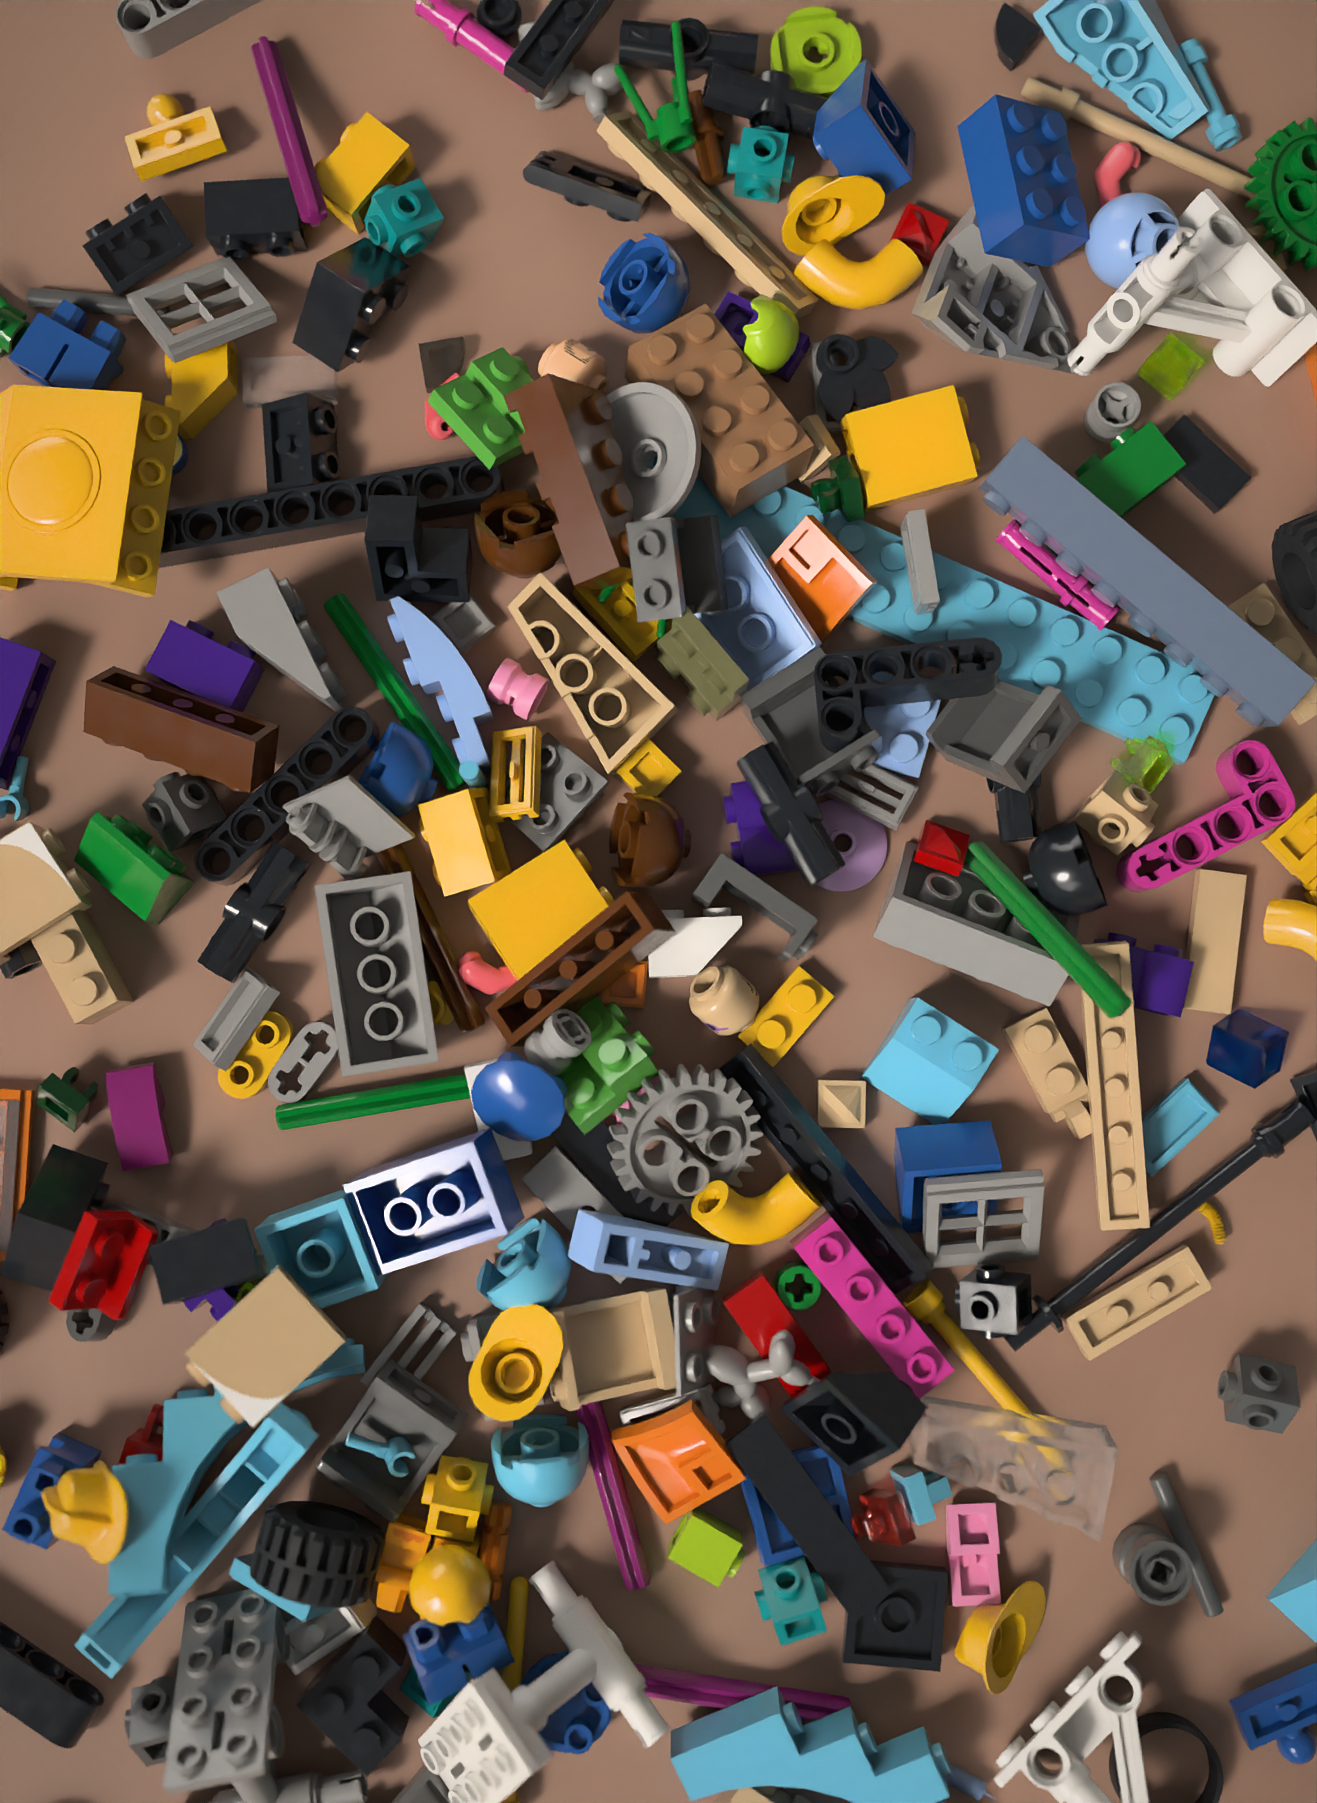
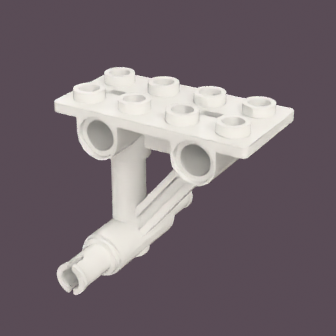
M1206 189L1194 199L1178 218L1180 228L1174 233L1164 248L1158 254L1146 256L1090 320L1086 337L1067 357L1070 367L1080 357L1084 358L1073 370L1075 373L1083 376L1090 375L1107 353L1119 351L1143 324L1221 339L1213 348L1214 361L1224 373L1234 377H1240L1251 370L1266 387L1276 382L1317 343V310L1218 197L1210 189Z
M554 1560L536 1572L529 1579L531 1585H534L554 1614V1617L551 1619L554 1623L552 1626L570 1653L528 1686L520 1685L512 1692H510L496 1669H491L480 1678L470 1682L418 1739L422 1747L420 1752L425 1765L433 1774L440 1775L450 1790L448 1796L451 1803H501L517 1790L526 1779L554 1757L538 1733L546 1725L547 1717L591 1682L610 1710L613 1709L615 1712L620 1710L643 1742L645 1749L671 1728L644 1692V1689L647 1687L644 1683L646 1680L625 1653L618 1636L606 1626L588 1597L584 1598L583 1595L579 1597L576 1595L557 1568Z
M1136 1630L1129 1637L1120 1631L1100 1653L1105 1662L1095 1672L1087 1665L1068 1684L1065 1691L1071 1697L1061 1707L1053 1700L1035 1718L1030 1726L1036 1733L1027 1742L1019 1735L995 1761L1001 1770L994 1779L1001 1788L1021 1769L1034 1784L1040 1788L1047 1789L1059 1803L1064 1801L1066 1803H1113L1090 1778L1089 1775L1092 1771L1083 1762L1113 1732L1122 1802L1149 1803L1136 1717V1709L1141 1701L1143 1684L1140 1674L1127 1660L1143 1640ZM1112 1675L1124 1676L1131 1682L1134 1690L1133 1694L1124 1700L1114 1698L1106 1689V1679ZM1047 1747L1054 1749L1061 1756L1063 1767L1056 1770L1046 1768L1039 1760L1038 1750Z

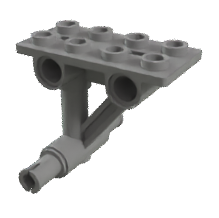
M251 1589L196 1600L186 1605L163 1788L168 1794H176L223 1783H232L235 1787L219 1791L218 1794L214 1795L212 1801L203 1803L367 1802L368 1793H363L362 1791L369 1790L368 1779L360 1769L327 1777L312 1771L278 1779L274 1758L279 1757L283 1750V1726L280 1715L273 1705L276 1664L286 1663L289 1660L290 1636L285 1633L284 1628L287 1627V1624L280 1613V1607Z

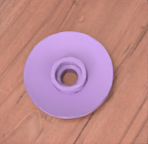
M835 800L820 803L818 807L822 815L821 823L832 842L834 843L836 836L844 835L849 838L851 847L846 852L838 851L846 865L834 874L816 883V885L836 892L860 888L878 874L885 861L887 837L883 825Z

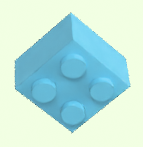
M344 1189L272 1214L254 1229L270 1273L277 1266L281 1265L321 1309L378 1289L391 1273L377 1276Z

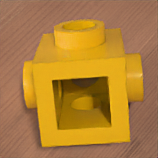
M441 1455L437 1475L427 1473L421 1501L423 1504L430 1505L425 1530L426 1534L473 1542L479 1514H489L494 1485L485 1484L488 1463L472 1461L465 1457L456 1458Z

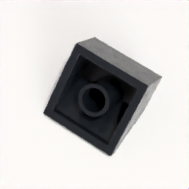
M891 1372L830 1373L786 1400L780 1407L781 1411L850 1476L901 1450L927 1409V1406L914 1394L911 1387L899 1380Z

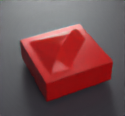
M908 202L890 241L898 239L916 254L922 265L929 267L950 220Z
M925 820L913 861L958 877L964 865L970 835Z

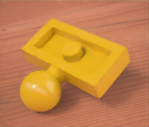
M166 93L155 95L148 103L147 116L153 127L125 136L134 169L141 182L156 176L165 175L170 171L195 162L207 160L212 156L227 151L211 106L184 115V110L179 100Z

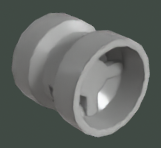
M1112 382L1105 385L1096 394L1084 414V426L1087 433L1093 439L1100 442H1112L1128 429L1136 420L1141 410V401L1137 392L1130 385L1122 382Z
M558 1009L545 1020L544 1028L534 1031L524 1044L525 1054L529 1062L540 1066L551 1076L560 1074L570 1065L572 1057L580 1055L590 1045L592 1040L591 1032L583 1019L567 1009Z

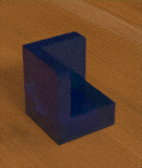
M1237 1009L1213 1025L1206 1063L1208 1066L1256 1089L1280 1072L1289 1031L1242 1009Z

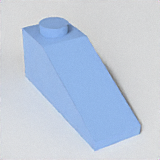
M579 1209L567 1257L592 1272L718 1290L729 1243L622 1216Z

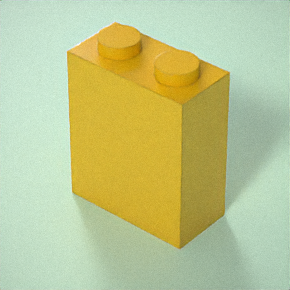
M954 385L845 414L840 422L841 433L848 459L860 477L864 513L968 485L978 476L976 470L980 469L979 452L974 442L969 443L964 426L968 424L969 420L967 406L962 396L957 397Z
M565 840L468 899L472 914L516 981L615 901L604 886L599 889L596 888L588 876L593 870L586 856L578 847L571 850Z

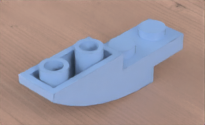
M399 596L390 599L395 614L387 616L396 642L405 640L410 657L403 659V663L412 686L421 684L427 696L443 690L444 694L436 696L445 722L453 720L455 722L460 737L453 739L452 743L460 764L466 760H471L478 765L482 773L491 770V761L478 725L495 719L471 669L453 643L422 612Z

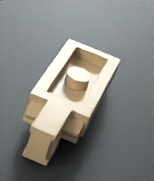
M1042 1008L1003 1028V1033L1044 1112L1049 1113L1056 1123L1064 1119L1074 1138L1081 1139L1091 1134V1120L1086 1109L1089 1106L1088 1086L1048 1009Z

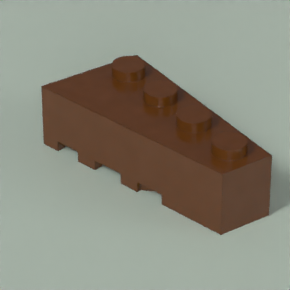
M547 373L504 395L509 413L518 411L525 433L518 435L524 453L525 455L534 454L543 479L536 483L542 501L545 500L546 504L556 513L558 521L552 525L573 585L603 590L632 578L626 523L635 522L632 512L633 498L626 487L621 465L623 455L615 439L611 422L612 408L605 396V392Z

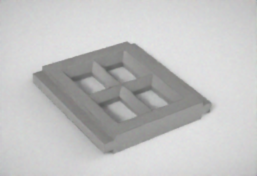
M231 257L217 259L126 295L133 312L170 360L175 363L277 322L276 314L271 309V305ZM227 282L232 287L202 300L197 296L199 293ZM187 298L192 303L162 316L156 311ZM240 301L247 305V307L217 319L211 314ZM203 317L207 322L176 335L171 331L172 328Z
M1042 1169L926 1178L923 1198L922 1252L933 1264V1268L1037 1260V1256H1039L1044 1196V1175ZM1024 1197L1022 1210L987 1212L988 1200ZM978 1201V1213L942 1216L943 1203ZM1022 1223L1021 1235L986 1238V1226ZM977 1227L976 1239L941 1242V1230Z

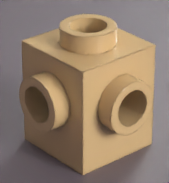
M1114 769L1088 796L1074 820L1089 833L1090 837L1097 844L1107 847L1118 856L1130 843L1138 847L1150 835L1155 827L1150 820L1158 804L1152 800L1150 794L1138 784H1132Z

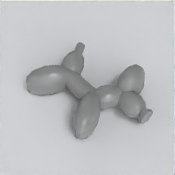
M528 22L519 27L520 42L535 22ZM571 60L543 101L534 96L535 108L539 111L550 110L559 105L567 97L569 91L577 95H585V105L588 111L593 114V122L601 123L604 117L608 115L605 112L608 108L607 97L618 93L622 88L621 82L614 72V67L617 64L610 63L601 66L592 76L586 71L574 69Z
M787 1330L778 1331L772 1338L769 1359L750 1363L743 1354L723 1345L712 1346L708 1350L707 1368L713 1376L727 1383L719 1387L718 1391L713 1390L711 1394L713 1401H717V1404L724 1408H731L741 1404L743 1413L751 1420H754L762 1413L768 1419L771 1412V1396L769 1391L761 1383H758L759 1381L781 1377L791 1385L803 1386L808 1384L811 1386L820 1379L812 1376L810 1370L802 1362L794 1359V1339Z

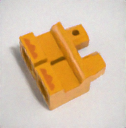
M402 1512L395 1522H389L384 1549L374 1580L379 1582L376 1602L378 1608L391 1612L402 1611L407 1593L409 1592L414 1565L428 1553L433 1535L425 1533L427 1519ZM475 1534L473 1542L436 1536L433 1548L443 1545H458L476 1557L482 1536Z

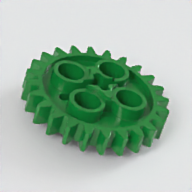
M1312 117L1307 118L1300 125L1293 121L1283 130L1279 129L1267 139L1266 144L1255 153L1257 160L1247 169L1254 178L1244 185V189L1255 194V197L1245 204L1246 208L1258 210L1259 216L1251 222V225H1264L1266 229L1260 241L1264 243L1273 238L1276 242L1273 255L1276 257L1286 250L1289 252L1288 265L1293 266L1303 259L1305 271H1310L1317 266V126H1315Z

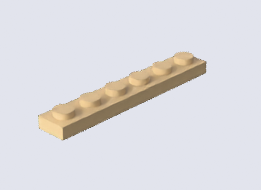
M629 110L604 117L596 131L608 142L609 150L616 157L627 161L640 174L641 182L650 190L658 192L671 205L673 214L681 221L690 224L703 237L705 246L713 253L721 255L735 269V274L742 283L753 287L760 295L763 294L781 302L794 311L797 319L812 311L819 299L673 153L663 152L659 140L649 141L645 126Z
M1127 941L1081 944L1132 1000V1005L1126 1010V1013L1120 1017L1110 1019L1080 987L1098 1225L1101 1231L1150 1228L1129 943Z

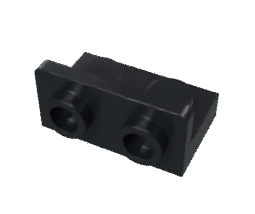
M146 193L124 207L129 216L113 225L109 218L85 232L90 241L82 246L116 296L193 247L161 196L151 200Z
M307 392L262 404L267 493L338 481L341 473V464L337 450L336 431L338 420L333 404Z

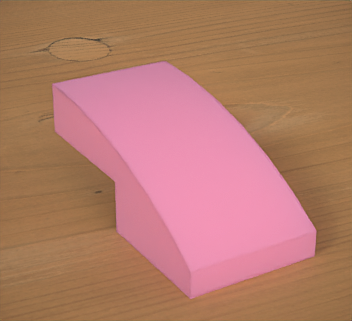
M996 1503L946 1505L950 1605H1001L997 1554H1000Z

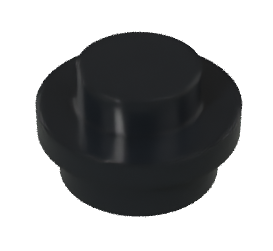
M481 0L477 7V22L500 39L512 36L521 25L522 12L517 0Z

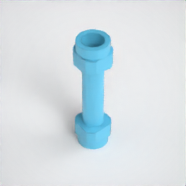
M1193 38L1180 44L1179 48L1210 108L1205 114L1209 122V127L1205 133L1210 144L1214 145L1215 150L1221 152L1231 148L1242 139L1239 130L1240 125L1235 114H1226L1205 68V64L1209 59L1198 39Z

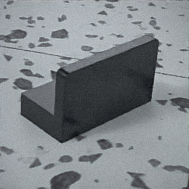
M237 1218L152 1245L149 1249L163 1305L185 1302L270 1274L264 1256L255 1254L248 1223L244 1218Z

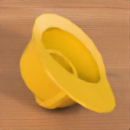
M817 175L807 178L796 186L789 197L787 216L781 228L782 241L789 251L805 256L823 239H827L834 246L846 236L868 224L879 214L884 206L885 192L880 183L865 176L829 177Z
M536 1304L509 1307L501 1312L492 1324L469 1374V1393L475 1406L487 1417L499 1421L518 1420L532 1412L545 1394L559 1365L564 1348L562 1329L556 1317L546 1308Z
M98 1461L92 1468L68 1471L63 1474L57 1486L43 1489L41 1496L47 1510L50 1512L51 1529L56 1537L82 1545L101 1564L111 1562L118 1555L125 1540L128 1525V1503L125 1490L120 1481L108 1470L105 1463Z
M1027 1581L1020 1585L1007 1600L1006 1604L977 1606L965 1623L954 1650L955 1657L959 1662L984 1675L986 1687L994 1695L1003 1693L1010 1685L1018 1664L1041 1626L1045 1613L1046 1596L1044 1588L1037 1581Z

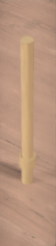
M1028 77L1020 95L1052 110L1062 112L1065 121H1068L1070 117L1120 141L1129 142L1132 146H1136L1144 152L1251 200L1255 197L1254 193L1244 189V185L1252 178L1078 99L1080 94L1065 87H1063L1062 91H1059L1031 77Z

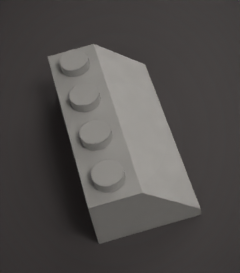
M907 841L880 908L873 938L884 941L893 947L902 948L930 959L936 964L945 965L973 976L980 981L999 986L1019 994L1023 998L1050 1006L1069 974L967 864L964 863L957 877L913 861L917 845ZM1041 896L1036 897L1077 940L1080 914L1075 916L1059 914L1049 909Z
M411 871L315 885L342 1077L439 1062Z

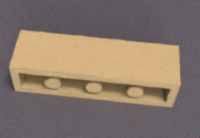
M76 910L31 938L38 955L75 1024H95L134 1002L86 911Z

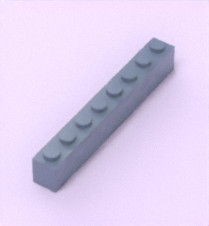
M1023 435L979 486V489L986 494L983 497V501L993 511L1001 516L1009 513L1022 524L1019 531L1029 541L1039 547L1045 543L1058 554L1055 561L1060 567L1075 577L1082 574L1094 584L1091 590L1097 598L1110 607L1118 604L1131 615L1127 620L1134 629L1146 637H1150L1152 634L1167 645L1164 652L1170 659L1182 667H1187L1188 664L1191 665L1202 675L1200 679L1201 684L1214 695L1221 698L1226 695L1239 706L1235 710L1236 713L1250 725L1256 728L1260 725L1264 727L1279 726L1316 683V680Z

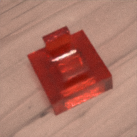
M873 1488L859 1495L864 1512L850 1519L856 1539H860L868 1534L870 1541L895 1546H904L916 1539L902 1491Z

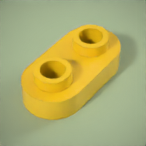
M267 1011L226 1071L219 1068L218 1081L225 1093L234 1098H250L259 1094L266 1087L272 1068L294 1040L293 1025L285 1015L275 1011ZM266 1025L274 1030V1038L268 1044L260 1039V1031ZM239 1066H244L249 1072L248 1080L243 1084L238 1083L234 1077V1072Z

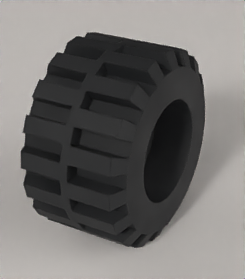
M1316 510L1280 525L1279 529H1276L1271 548L1275 578L1286 604L1300 623L1315 634H1317Z
M313 1501L276 1503L267 1507L264 1513L249 1574L264 1589L295 1603L321 1608L356 1606L370 1599L386 1536L382 1529L371 1520L342 1507Z

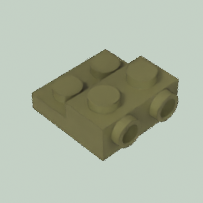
M686 606L685 616L672 618V629L657 641V652L660 656L656 661L672 681L679 677L688 687L690 692L686 694V697L702 716L710 713L715 721H718L741 701V695L747 691L750 679Z

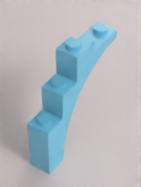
M346 1338L345 1342L289 1395L328 1379L366 1373V1352L363 1344L355 1345L354 1339ZM215 1386L214 1396H208L207 1390L191 1389L178 1392V1399L164 1400L162 1462H157V1455L140 1454L126 1457V1465L111 1466V1473L120 1481L126 1493L128 1525L120 1552L109 1562V1595L128 1597L169 1593L174 1548L186 1509L206 1471L229 1441L249 1424L246 1420L238 1424L227 1414L220 1404L224 1396Z
M280 1402L183 1518L173 1553L169 1593L115 1597L83 1633L74 1646L111 1679L319 1436L311 1429L309 1420L298 1410L288 1409Z
M778 1686L671 1730L670 1759L690 1801L726 1790L760 1786L805 1788L843 1798L852 1803H947L946 1798L950 1797L945 1775L952 1773L950 1763L942 1744L938 1742L932 1745L924 1726L876 1745L867 1722L859 1725L851 1706L803 1726L796 1706L793 1702L785 1704Z

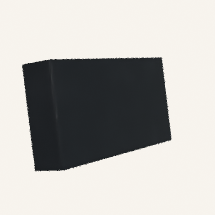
M1185 414L1163 435L1186 463L1175 477L1214 514L1251 478Z

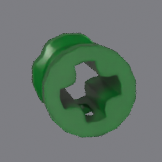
M798 1260L788 1261L776 1272L775 1288L785 1305L792 1309L802 1310L815 1304L821 1291L820 1280L805 1262ZM801 1273L804 1281L809 1283V1287H802L800 1295L794 1296L791 1289L785 1286V1284L793 1282L795 1274Z

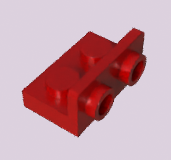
M127 1210L85 1211L48 1302L60 1311L97 1308L113 1320H123L150 1258L149 1249L152 1245H155L159 1236L158 1231Z

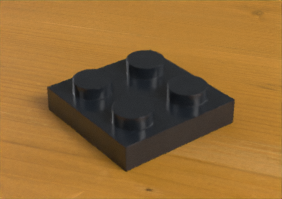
M870 1560L893 1592L855 1623L845 1610L842 1645L843 1663L940 1672L948 1571L945 1567Z

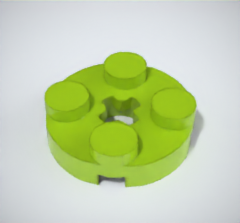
M820 6L799 9L786 18L785 24L779 28L778 32L776 30L772 38L770 50L771 70L789 74L795 80L796 88L830 98L857 65L860 64L862 46L859 34L850 22L847 25L843 20L837 18V12ZM811 47H818L819 54H827L828 58L822 59L820 63H813L808 61L805 56L809 55Z

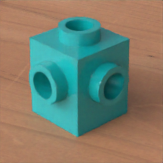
M769 126L743 127L740 145L731 144L727 173L735 174L734 197L778 204L781 182H791L795 154L786 153L789 134L780 133Z
M418 178L398 187L395 184H388L378 189L371 197L372 201L364 221L367 234L375 245H379L394 256L404 254L405 257H411L421 252L428 243L434 240L444 217L422 179Z
M804 1556L769 1565L758 1570L763 1587L761 1590L754 1591L763 1621L772 1619L781 1646L827 1632L819 1603L828 1601L825 1588L819 1573L809 1572Z

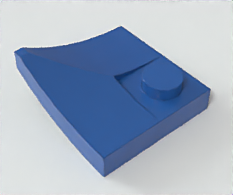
M817 1444L791 1450L857 1541L840 1466ZM746 1474V1480L740 1482L750 1516L760 1562L766 1567L804 1556V1552Z

